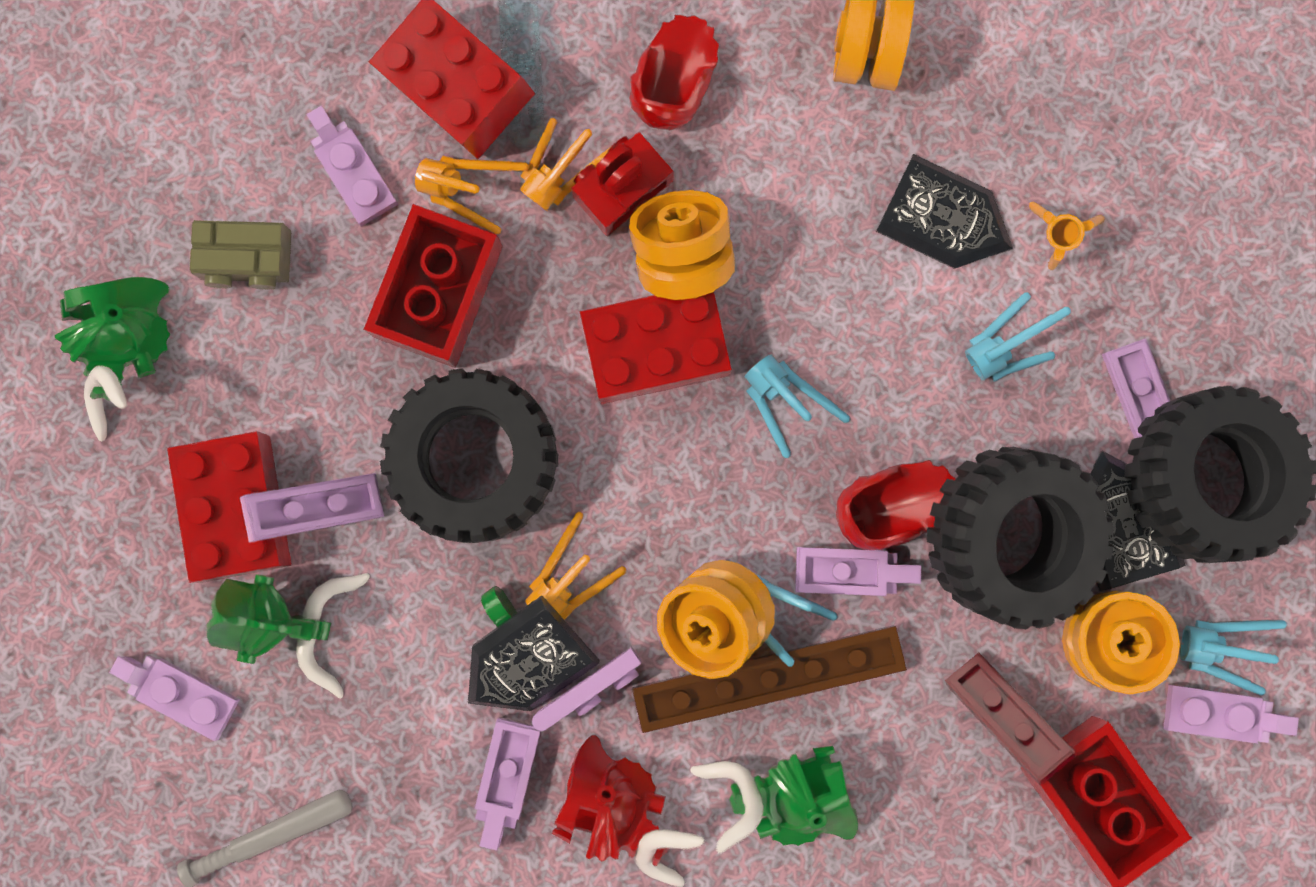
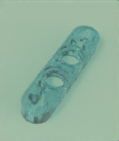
M498 0L501 59L518 74L529 76L536 83L534 89L536 94L524 107L537 103V108L528 107L530 123L537 126V129L530 130V137L522 138L520 131L513 130L514 127L521 125V111L505 129L513 145L520 149H531L538 145L546 128L538 0L524 2V22H516L514 6L512 3H507V1L512 0ZM526 34L531 37L533 46L530 51L524 54H516L510 50L509 42L515 35Z

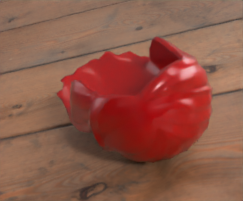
M675 15L672 21L662 23L660 30L648 48L640 55L636 72L630 76L631 92L629 100L633 111L648 126L665 130L680 128L692 120L697 109L701 106L702 99L709 87L712 73L717 66L719 43L714 39V27L707 26L705 19L695 15L689 17Z
M931 460L920 463L899 464L873 475L859 476L852 485L842 491L837 499L836 519L839 528L851 544L863 550H884L892 546L908 543L921 534L927 533L928 527H934L935 517L930 515L933 503L940 504L944 495L940 492V489L947 478L951 480L956 478L950 475L944 465H933Z

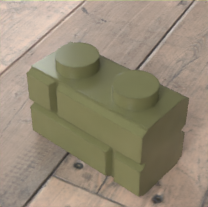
M194 220L192 222L191 274L204 280V285L212 288H231L232 281H249L248 286L250 288L276 289V282H289L292 231L284 223Z

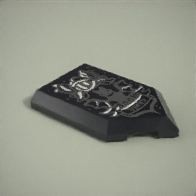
M915 154L912 155L876 232L953 269L1013 249L991 190Z
M1103 450L1100 452L1090 474L1098 482L1099 488L1096 491L1105 494L1110 509L1105 511L1106 517L1113 518L1114 534H1109V544L1114 547L1112 558H1106L1103 570L1107 571L1102 583H1097L1099 590L1112 589L1186 566L1184 559L1171 553V546L1160 547L1151 539L1150 534L1154 531L1151 527H1141L1135 517L1140 510L1136 503H1129L1126 492L1132 490L1131 479L1125 478V464L1127 463Z
M541 595L473 644L468 704L532 711L600 664V660Z

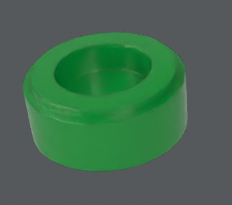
M494 586L482 594L481 603L483 608L497 627L517 613L504 591L498 586Z

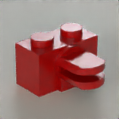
M638 132L630 139L624 136L616 141L596 167L594 164L585 167L574 178L573 182L575 185L571 190L576 202L608 237L626 222L640 205L657 196L673 182L674 171L644 136Z

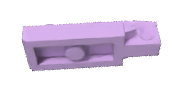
M322 106L306 114L319 134L318 137L311 140L315 148L314 152L358 224L362 227L397 206L398 203L357 136L352 129L348 128L345 121L335 126Z
M796 547L795 592L872 596L897 594V583L921 584V566L897 564L898 553H888V551Z
M118 656L109 672L126 683L131 684L127 693L136 697L135 700L213 741L219 740L240 700L162 658L156 659L152 656H146L142 664L131 657Z
M1168 684L1163 729L1258 744V742L1269 743L1270 732L1297 736L1299 718L1272 713L1273 702L1263 701V698Z
M497 718L474 808L477 809L475 819L485 822L480 847L497 851L498 847H500L504 827L515 829L517 820L521 817L541 731L536 730L532 725Z

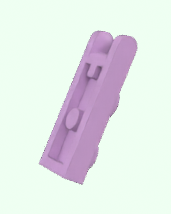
M632 646L540 709L532 719L533 727L538 731H544L574 710L581 716L602 701L598 693L613 684L615 689L619 690L639 676L635 668L642 661Z

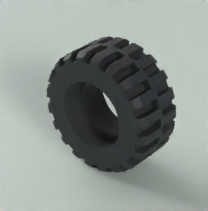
M463 368L449 370V375L441 378L435 374L423 380L425 386L418 391H415L413 388L402 397L406 401L399 411L393 409L387 421L391 422L392 425L389 434H382L380 447L385 449V459L380 460L381 474L386 475L389 485L385 488L391 500L397 501L401 507L399 511L405 518L416 523L422 531L430 535L462 543L495 541L505 538V535L518 531L527 525V521L534 514H538L545 505L543 502L549 491L552 492L556 481L554 479L555 470L558 467V453L555 444L557 440L546 414L536 400L513 380L503 375L501 377L493 375L490 371L475 369V372H465ZM478 415L495 421L504 429L512 445L513 463L507 479L495 492L479 499H461L444 491L434 479L429 464L430 448L437 433L448 422L461 416Z
M1218 386L1166 402L1155 409L1154 416L1144 419L1138 427V433L1142 437L1132 439L1128 448V454L1133 456V462L1125 464V478L1131 479L1132 490L1126 492L1129 503H1136L1140 510L1135 517L1141 527H1151L1154 530L1150 534L1153 541L1160 547L1171 546V553L1182 559H1194L1198 563L1250 561L1254 558L1269 556L1278 551L1279 545H1287L1297 536L1298 530L1294 526L1306 524L1311 514V510L1307 508L1308 501H1315L1316 485H1312V474H1316V460H1310L1307 449L1312 448L1307 434L1300 435L1296 428L1300 423L1291 412H1280L1282 407L1280 402L1270 396L1259 398L1260 393L1257 390L1247 387L1235 389L1232 386ZM1208 435L1215 436L1224 441L1235 452L1243 469L1244 490L1237 508L1227 518L1215 512L1205 502L1195 481L1194 463L1196 454L1201 443Z
M1001 447L998 451L989 449L977 454L976 462L966 460L956 469L955 472L958 474V477L955 480L947 478L940 489V492L944 494L940 504L934 502L930 515L935 517L934 527L927 528V542L934 545V551L929 552L928 556L931 567L941 571L937 575V580L942 588L952 593V599L961 606L999 624H1006L1016 629L1026 630L1031 626L1038 629L1048 627L1055 623L1054 618L1064 621L1075 614L1074 606L1077 604L1085 605L1094 595L1091 589L1095 583H1102L1107 571L1103 570L1106 558H1112L1114 547L1109 544V534H1114L1113 518L1106 517L1105 511L1109 510L1110 506L1105 494L1096 491L1099 488L1098 482L1090 473L1083 472L1080 465L1070 459L1018 447ZM1032 497L1040 510L1042 518L1040 544L1032 559L1022 569L1005 576L999 566L996 555V540L1000 525L1007 513L1017 503Z

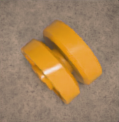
M846 0L844 11L841 10L834 44L836 56L833 81L856 85L863 75L867 58H870L868 79L873 88L895 91L906 57L915 0H883L879 16H876L877 0Z
M673 191L653 197L643 203L630 217L629 230L632 246L637 253L636 267L638 277L644 289L655 296L673 300L697 298L712 293L726 284L735 272L733 242L730 239L729 213L727 206L721 198L702 191Z
M726 560L707 562L663 598L657 612V631L664 649L680 667L693 675L709 679L727 677L739 669L751 657L752 653L767 640L774 626L775 606L768 588L756 573L736 562Z
M1124 591L1096 593L1085 605L1077 604L1074 606L1075 614L1065 620L1062 644L1066 660L1079 677L1093 686L1130 695L1150 691L1168 678L1177 663L1180 640L1176 623L1164 606L1147 595Z

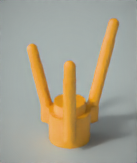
M551 118L548 121L530 160L529 169L523 171L520 175L526 181L519 190L546 211L552 203L559 206L567 194L572 191L571 188L575 185L573 182L574 178L579 173L562 187L560 186L565 180L560 175L592 136V131L585 129L552 170L544 164L538 171L539 164L557 125L555 118ZM609 148L588 165L594 164L596 167L598 162L607 154Z
M444 155L440 161L424 158L420 162L415 175V187L418 192L430 195L432 203L445 206L497 235L501 233L499 226L449 198V196L453 197L458 190L474 194L480 191L478 185L461 180L460 172L456 169L527 171L529 169V164L526 162L455 159Z
M1036 202L1029 203L1030 210L1048 224L1046 239L1054 247V252L1048 263L1050 270L1056 269L1064 258L1065 251H1070L1080 245L1086 231L1092 230L1105 220L1103 215H1096L1081 222L1076 216L1070 214L1055 216Z
M576 512L541 573L529 585L533 592L525 600L526 604L529 605L543 595L564 620L577 607L614 583L627 571L625 567H619L570 601L568 599L572 596V593L567 587L590 562L589 555H583L560 580L552 577L547 581L582 521V512Z

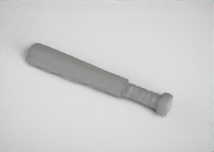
M336 790L256 830L231 840L230 845L223 847L221 850H217L195 861L185 859L177 866L179 879L185 887H193L199 883L201 876H206L208 873H212L236 861L241 863L267 850L338 821L351 813V799L344 790Z

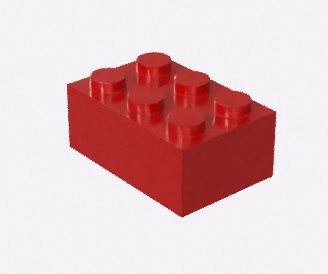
M421 0L368 61L477 159L484 154L536 94L520 74L434 0Z
M413 204L363 330L375 339L456 368L503 248L498 235Z
M714 292L697 298L679 300L652 295L580 311L601 405L730 376L732 369Z
M255 431L167 448L189 583L209 582L292 566L287 536L249 542L240 497L244 495L279 489L270 435Z
M1091 716L1063 736L1062 739L1075 751L1076 757L1041 786L1023 767H1020L1099 881L1108 887H1126L1192 839L1109 721Z

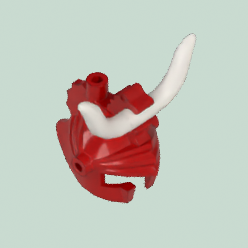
M591 735L575 754L567 783V799L554 822V825L557 827L553 829L552 834L570 844L574 829L592 833L586 854L587 859L595 856L599 861H605L608 857L616 860L619 858V852L626 850L629 857H635V862L639 869L649 877L673 886L683 887L685 884L683 877L674 869L659 862L661 857L668 852L669 848H696L704 843L703 837L668 829L659 830V826L653 825L652 820L646 817L647 811L661 815L666 796L655 793L657 787L652 781V774L646 772L640 763L632 762L626 757L614 761L602 748L600 739L596 735Z

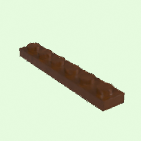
M892 625L787 650L786 652L794 659V665L791 667L787 666L774 653L747 660L739 669L727 677L709 679L690 673L632 687L642 733L907 671L897 628Z

